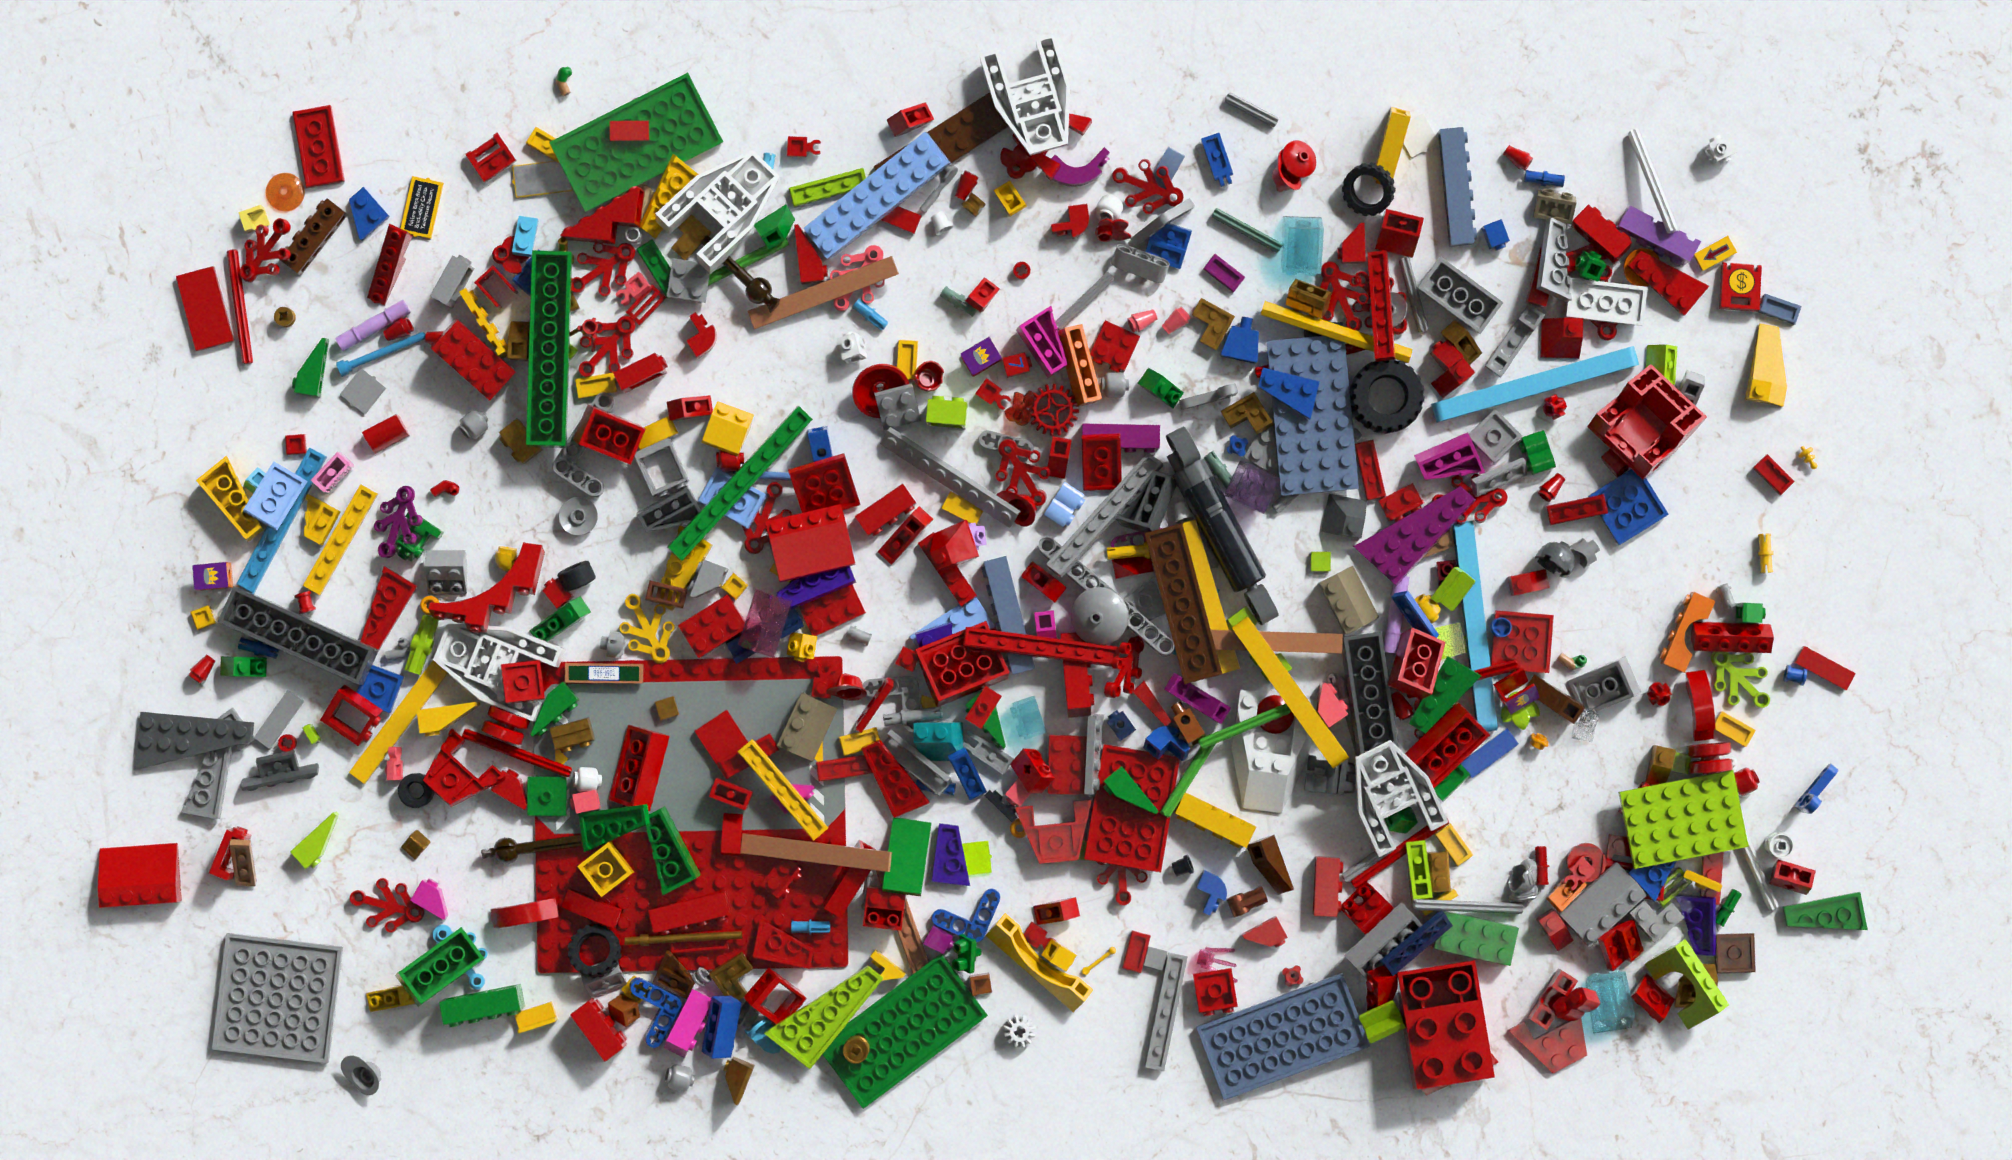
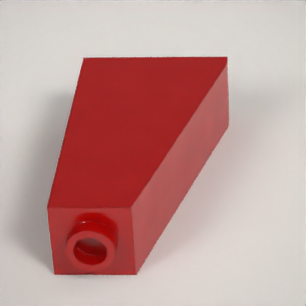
M858 840L855 845L857 848L876 850L861 840ZM844 866L823 902L825 912L832 917L838 916L841 918L871 870Z

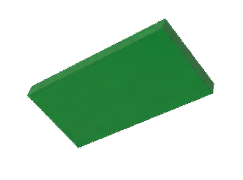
M893 817L888 851L892 852L890 872H885L882 891L921 897L931 822Z

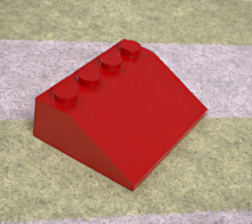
M841 504L765 521L766 534L780 583L855 565Z
M987 621L972 626V628L990 630ZM965 629L915 649L936 707L982 690L985 686L989 687L1008 679L1010 672L1001 652L963 647Z
M178 843L100 848L98 872L99 908L182 901Z

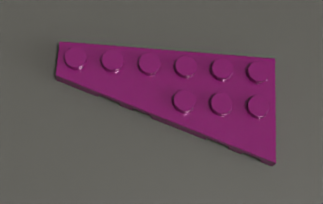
M1460 486L1353 547L1397 586L1476 499Z

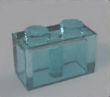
M1035 696L1012 703L1013 707H1010L1013 719H1018L1019 725L1016 728L1019 737L1023 736L1024 740L1047 733Z

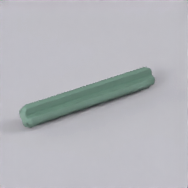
M1218 208L1214 210L1212 218L1276 253L1280 251L1282 247L1281 242Z

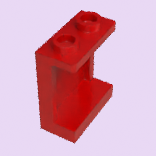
M237 826V828L233 827L226 830L209 874L224 880L235 878L234 870L227 867L231 858L230 841L231 839H251L252 835L247 833V829Z

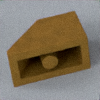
M1456 320L1440 332L1445 340H1448L1462 353L1463 358L1469 365L1482 354L1468 330Z
M1653 745L1645 780L1646 783L1657 785L1667 782L1674 762L1675 749Z

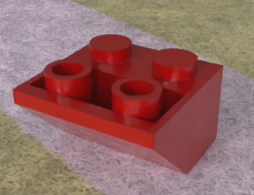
M1386 209L1383 213L1375 249L1387 250L1390 253L1413 258L1424 218Z
M1368 882L1361 885L1341 904V911L1365 935L1394 909Z
M868 886L863 926L902 931L906 895L884 892L882 887Z

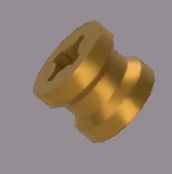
M971 192L969 199L961 205L976 217L980 208H984L986 204Z
M279 307L274 313V320L280 326L290 327L296 321V315L288 307Z

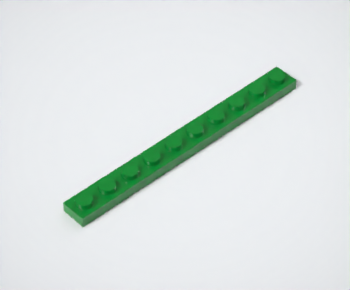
M797 406L667 548L682 561L813 419L800 406Z

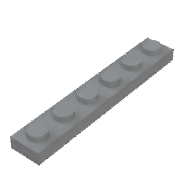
M1168 952L1145 1068L1165 1070L1188 956Z

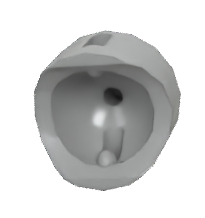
M1582 538L1570 546L1573 550L1579 552L1580 565L1583 568L1597 561L1595 553L1600 551L1594 540L1587 543Z
M610 631L609 637H601L600 649L607 650V657L618 658L623 655L625 640L620 632Z

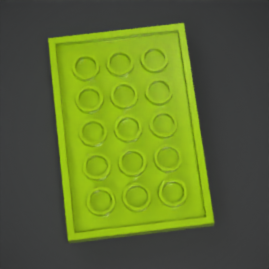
M1734 770L1618 792L1633 869L1749 847Z

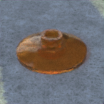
M291 173L275 175L270 179L266 187L268 202L279 211H292L300 206L305 196V188L302 181ZM282 188H287L285 195L281 194Z

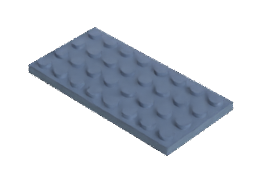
M1326 336L1267 341L1269 369L1320 381L1311 419L1306 418L1298 411L1271 396L1281 496L1359 489L1345 343Z
M1343 973L1196 1026L1224 1100L1370 1047Z

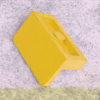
M552 1001L523 1010L515 1015L519 1028L517 1030L518 1034L558 1020Z

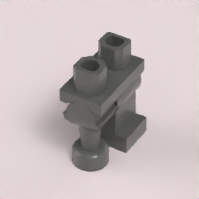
M1309 755L1307 770L1314 771L1316 767L1326 770L1325 776L1306 773L1304 791L1339 795L1355 792L1356 783L1345 781L1346 774L1356 775L1354 763L1345 760L1333 769L1327 760H1316V756Z

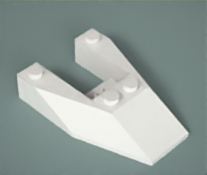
M1054 33L1036 38V48L1044 74L1008 84L998 49L979 54L982 70L994 106L1029 155L1068 145L1070 83Z
M751 150L697 175L655 214L656 222L670 235L701 207L723 229L696 253L697 262L711 274L729 257L752 230L780 176Z
M447 624L433 660L479 700L531 721H536L544 703L528 701L505 704L500 665L517 663L519 655L522 653L554 667H559L566 649L510 627L488 626L487 632L473 633L467 629L466 625Z
M1239 690L1234 725L1257 715L1259 692ZM1308 699L1316 710L1318 700ZM1295 715L1292 736L1255 731V728L1233 736L1231 749L1243 808L1282 813L1308 760L1312 740Z
M1391 740L1355 757L1358 813L1368 839L1378 857L1396 849L1383 819L1414 803H1417L1421 815L1431 831L1448 823L1429 777Z

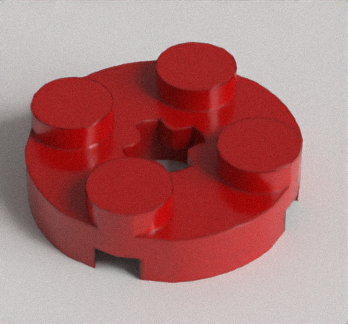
M1581 843L1572 847L1568 853L1566 860L1567 868L1569 869L1579 857L1583 856L1584 859L1588 857V860L1592 862L1591 866L1596 871L1585 882H1592L1604 873L1606 857L1596 845Z

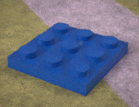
M1632 469L1588 496L1604 494L1608 513L1600 515L1618 545H1621L1669 515L1646 478L1643 480Z

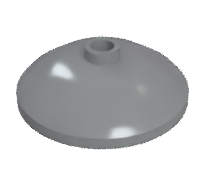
M1090 588L1081 593L1073 603L1071 609L1072 626L1077 635L1087 643L1099 645L1113 643L1123 635L1128 625L1129 613L1125 601L1118 593L1109 588ZM1095 614L1099 615V621L1094 619Z

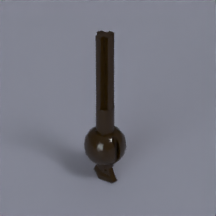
M706 235L700 243L705 246L712 239ZM730 256L722 263L746 286L745 293L749 301L755 304L764 303L767 305L770 313L777 308L780 299L771 295L772 287L768 280L762 277L753 278Z
M581 835L516 843L514 839L504 837L495 843L494 848L489 850L482 849L481 854L483 859L496 857L498 862L510 864L517 860L518 855L581 847L583 842Z

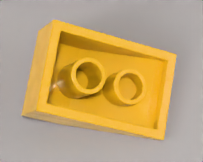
M480 702L416 710L419 733H425V737L440 735L441 730H446L479 707Z

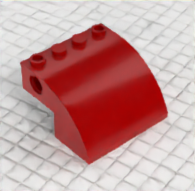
M1650 364L1625 385L1619 396L1597 412L1587 427L1644 480L1685 443L1705 421L1707 416Z

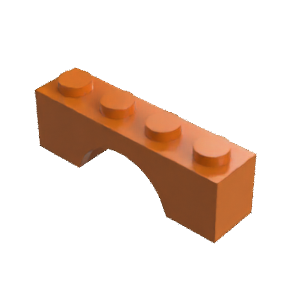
M1691 592L1690 595L1687 594L1683 601L1685 607L1682 613H1678L1675 619V623H1677L1676 628L1670 631L1667 638L1670 642L1667 648H1663L1660 654L1661 664L1685 673L1692 654L1685 645V632L1694 621L1709 618L1715 604L1714 600L1696 592Z

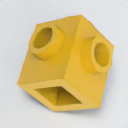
M796 632L791 633L786 655L794 656V660L805 662L806 658L814 659L817 636Z

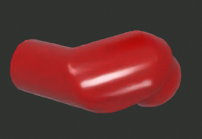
M443 480L432 487L430 491L434 497L443 492L456 496L459 493V486L454 482Z

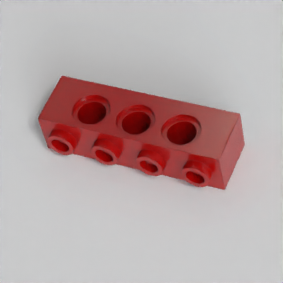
M1693 622L1691 642L1693 651L1772 653L1774 635L1771 624Z

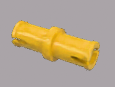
M1758 534L1760 573H1766L1765 565H1767L1768 573H1773L1772 555L1774 554L1771 551V534H1765L1766 542H1764V534Z

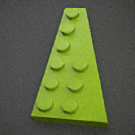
M866 966L771 1027L764 1034L807 1068L811 1069L880 984L883 977L870 966Z

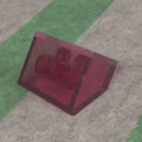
M756 589L738 645L774 658L793 600Z

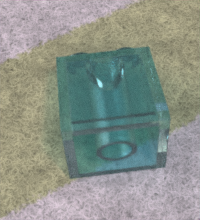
M1283 216L1282 273L1287 275L1305 273L1308 276L1321 274L1324 236L1322 217Z
M1614 970L1610 971L1609 974L1603 975L1601 973H1594L1587 977L1586 988L1596 991L1600 1001V1005L1590 1012L1593 1034L1632 1028L1635 1012L1626 971Z

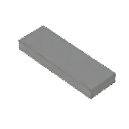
M1522 457L1473 478L1472 491L1475 497L1527 476L1526 460Z
M287 690L254 738L271 749L304 701Z

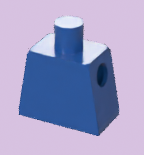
M1242 316L1240 327H1231L1221 351V357L1253 364L1257 363L1259 331L1251 330L1252 318Z
M828 426L808 429L813 462L832 457L833 452ZM818 449H825V454H819Z

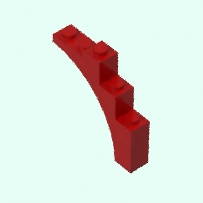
M523 542L519 556L512 568L498 583L489 590L463 601L450 603L430 602L428 610L431 616L437 620L452 619L456 623H463L465 621L467 629L473 633L487 632L492 611L500 615L505 613L511 614L516 592L522 596L535 595L545 555L543 546Z

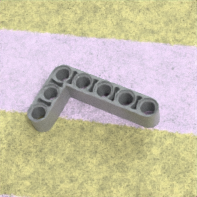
M602 392L595 397L591 406L610 412L614 405V399L608 393ZM602 397L609 398V404L606 407L600 405ZM579 422L567 440V448L561 449L552 464V468L556 474L588 495L598 497L604 491L603 483L575 465L586 447L573 441L580 424ZM575 445L578 451L575 455L570 456L568 448ZM564 461L567 464V468L564 472H559L557 465L559 462ZM577 472L583 474V480L579 483H576L573 479L574 474ZM594 482L599 484V491L597 493L590 491V485Z

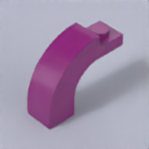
M1104 147L1090 163L1082 167L1069 166L1057 155H1054L1051 159L1060 163L1061 167L1052 180L1066 186H1082L1091 183L1102 175V171L1098 167L1099 165L1103 167L1110 160L1108 157L1110 152Z
M1173 673L1164 688L1173 696L1219 724L1223 723L1231 707L1192 683L1184 684L1183 678L1176 673Z

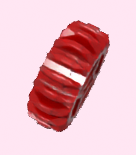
M1046 384V391L1044 392L1039 387L1040 395L1038 396L1033 392L1032 396L1036 400L1029 399L1028 401L1030 404H1033V407H1027L1028 411H1033V413L1028 414V418H1035V420L1031 421V425L1038 423L1039 425L1036 427V430L1039 431L1043 427L1042 434L1044 435L1047 430H1050V436H1053V430H1057L1059 436L1061 435V428L1068 432L1066 425L1068 424L1070 427H1073L1074 424L1070 420L1077 421L1078 417L1073 416V413H1079V409H1073L1078 403H1072L1071 401L1075 398V395L1068 397L1070 389H1067L1065 393L1062 392L1063 385L1060 386L1059 390H1056V384H1053L1052 390H1049V386ZM1052 394L1063 397L1067 403H1055ZM1046 396L1047 407L1037 411L1039 401ZM1050 400L1052 402V405H1055V407L1057 406L1058 408H1060L1056 411V420L1054 418V415H1051V413L1049 414L1048 412H1046L1050 409ZM1069 409L1067 419L1060 424L1059 413ZM1050 416L1054 426L1043 423L1039 417Z

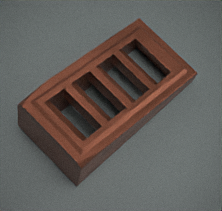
M650 580L645 600L683 609L688 589ZM654 587H658L656 598L652 597ZM662 588L666 589L664 598L660 599ZM672 590V599L668 601L669 591ZM677 592H681L679 603L675 602Z

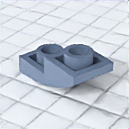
M1170 147L1167 148L1153 173L1159 187L1164 189L1166 187L1162 178H1159L1156 174L1157 169L1160 166H1166L1172 181L1185 158L1183 154ZM1160 169L1159 173L1161 175H1165L1166 171L1164 169Z

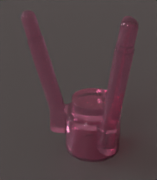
M1205 947V950L1200 949L1197 964H1200L1201 968L1210 971L1218 970L1209 966L1213 963L1236 967L1235 963L1214 958L1215 954L1211 953L1234 952L1235 949ZM1233 977L1234 982L1237 983L1238 980Z

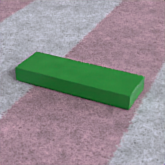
M651 239L636 250L668 299L667 291L671 267L653 239Z

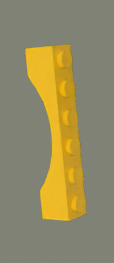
M1006 913L985 935L1072 1012L1081 1006L1093 991L1079 977L1061 972L1041 959L1026 941L1020 925Z

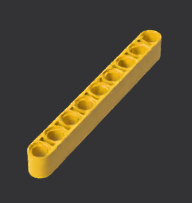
M1247 616L1233 626L1232 629L1331 767L1334 769L1347 760L1349 756L1250 618Z

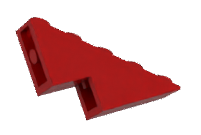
M637 186L631 187L623 196L613 198L607 206L597 208L594 214L581 218L573 227L565 228L560 236L570 241L615 244L618 226L640 227L645 191Z
M392 224L388 226L367 296L372 302L380 303L384 306L406 261L404 254L413 237L409 232Z

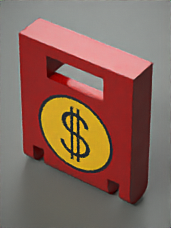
M1722 262L1719 309L1752 312L1760 310L1762 265H1757L1755 272L1754 265L1730 263L1729 269H1727V263ZM1731 297L1749 298L1748 305L1731 304Z

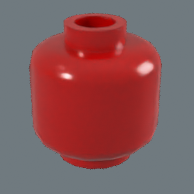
M719 450V452H716L717 467H720L723 472L738 471L741 464H744V453H739L738 456Z
M1745 767L1734 772L1737 790L1741 796H1745L1758 789L1760 780L1754 769L1750 770Z

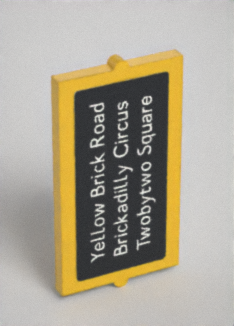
M412 176L400 229L409 232L414 237L420 236L432 239L444 183L430 180V178L423 179Z

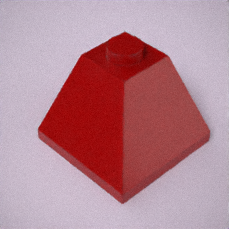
M1583 318L1542 319L1540 358L1579 359L1583 340Z
M967 520L933 534L930 554L936 571L949 570L979 557Z

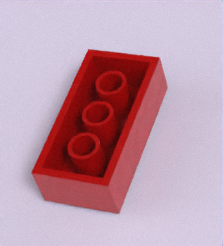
M457 318L430 346L437 355L489 401L516 373L509 364Z

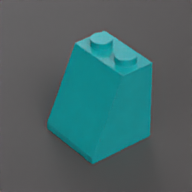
M963 722L914 723V744L918 751L930 761H950L948 755L963 749Z

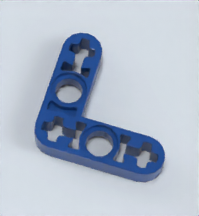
M1831 763L1827 765L1799 798L1795 807L1802 813L1812 814L1822 802L1818 796L1835 777L1838 769Z
M993 888L986 890L972 921L944 909L934 911L932 921L936 926L957 935L963 934L967 929V923L971 924L970 929L976 930V928H979L982 936L973 938V933L968 931L966 937L980 942L985 937L1000 902V893ZM992 892L995 893V897L997 898V900H993L990 905L994 906L993 910H991L989 907L982 906L983 902L985 904L988 903L989 898L986 897V895L991 894ZM981 910H987L990 913L988 920L982 921L979 918L978 914ZM942 912L945 918L949 919L950 916L954 918L950 922V927H946L948 922L941 921V923H938L935 915H940ZM954 921H963V930L956 931L953 928Z
M637 977L632 979L629 985L632 994L659 1007L644 1036L648 1046L657 1048L664 1041L681 1010L682 1002L678 996L643 978ZM641 982L642 987L647 989V993H645L641 989H638V991H636L634 985H639ZM653 991H660L661 997L658 1000L654 1001L650 998ZM665 995H668L666 999L671 1002L675 999L677 1006H672L670 1009V1005L664 1001ZM662 1016L668 1017V1023L665 1026L658 1024V1019ZM656 1026L659 1030H662L663 1033L658 1031V1041L654 1040L651 1043V1039L649 1037L650 1035L654 1036L657 1031L656 1029H654V1027Z

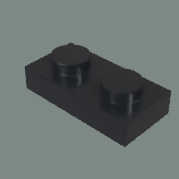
M989 790L984 795L1011 822L1017 818L1015 808L1011 804L1006 806L1001 801L1003 797L996 790L993 792Z

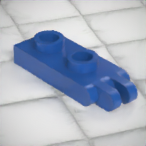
M1220 133L1201 138L1214 180H1219L1221 187L1225 186L1223 178H1226L1228 185L1232 184L1230 176L1233 175V171Z

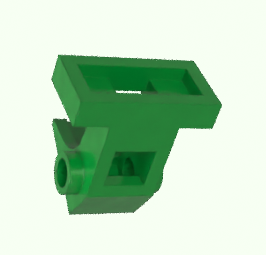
M407 513L405 516L408 519L410 518L409 513ZM423 518L420 526L412 525L410 527L411 533L416 532L423 537L417 546L406 544L403 541V535H400L395 542V545H397V555L403 560L408 559L411 562L414 558L419 559L424 552L422 548L431 534L440 539L444 532Z

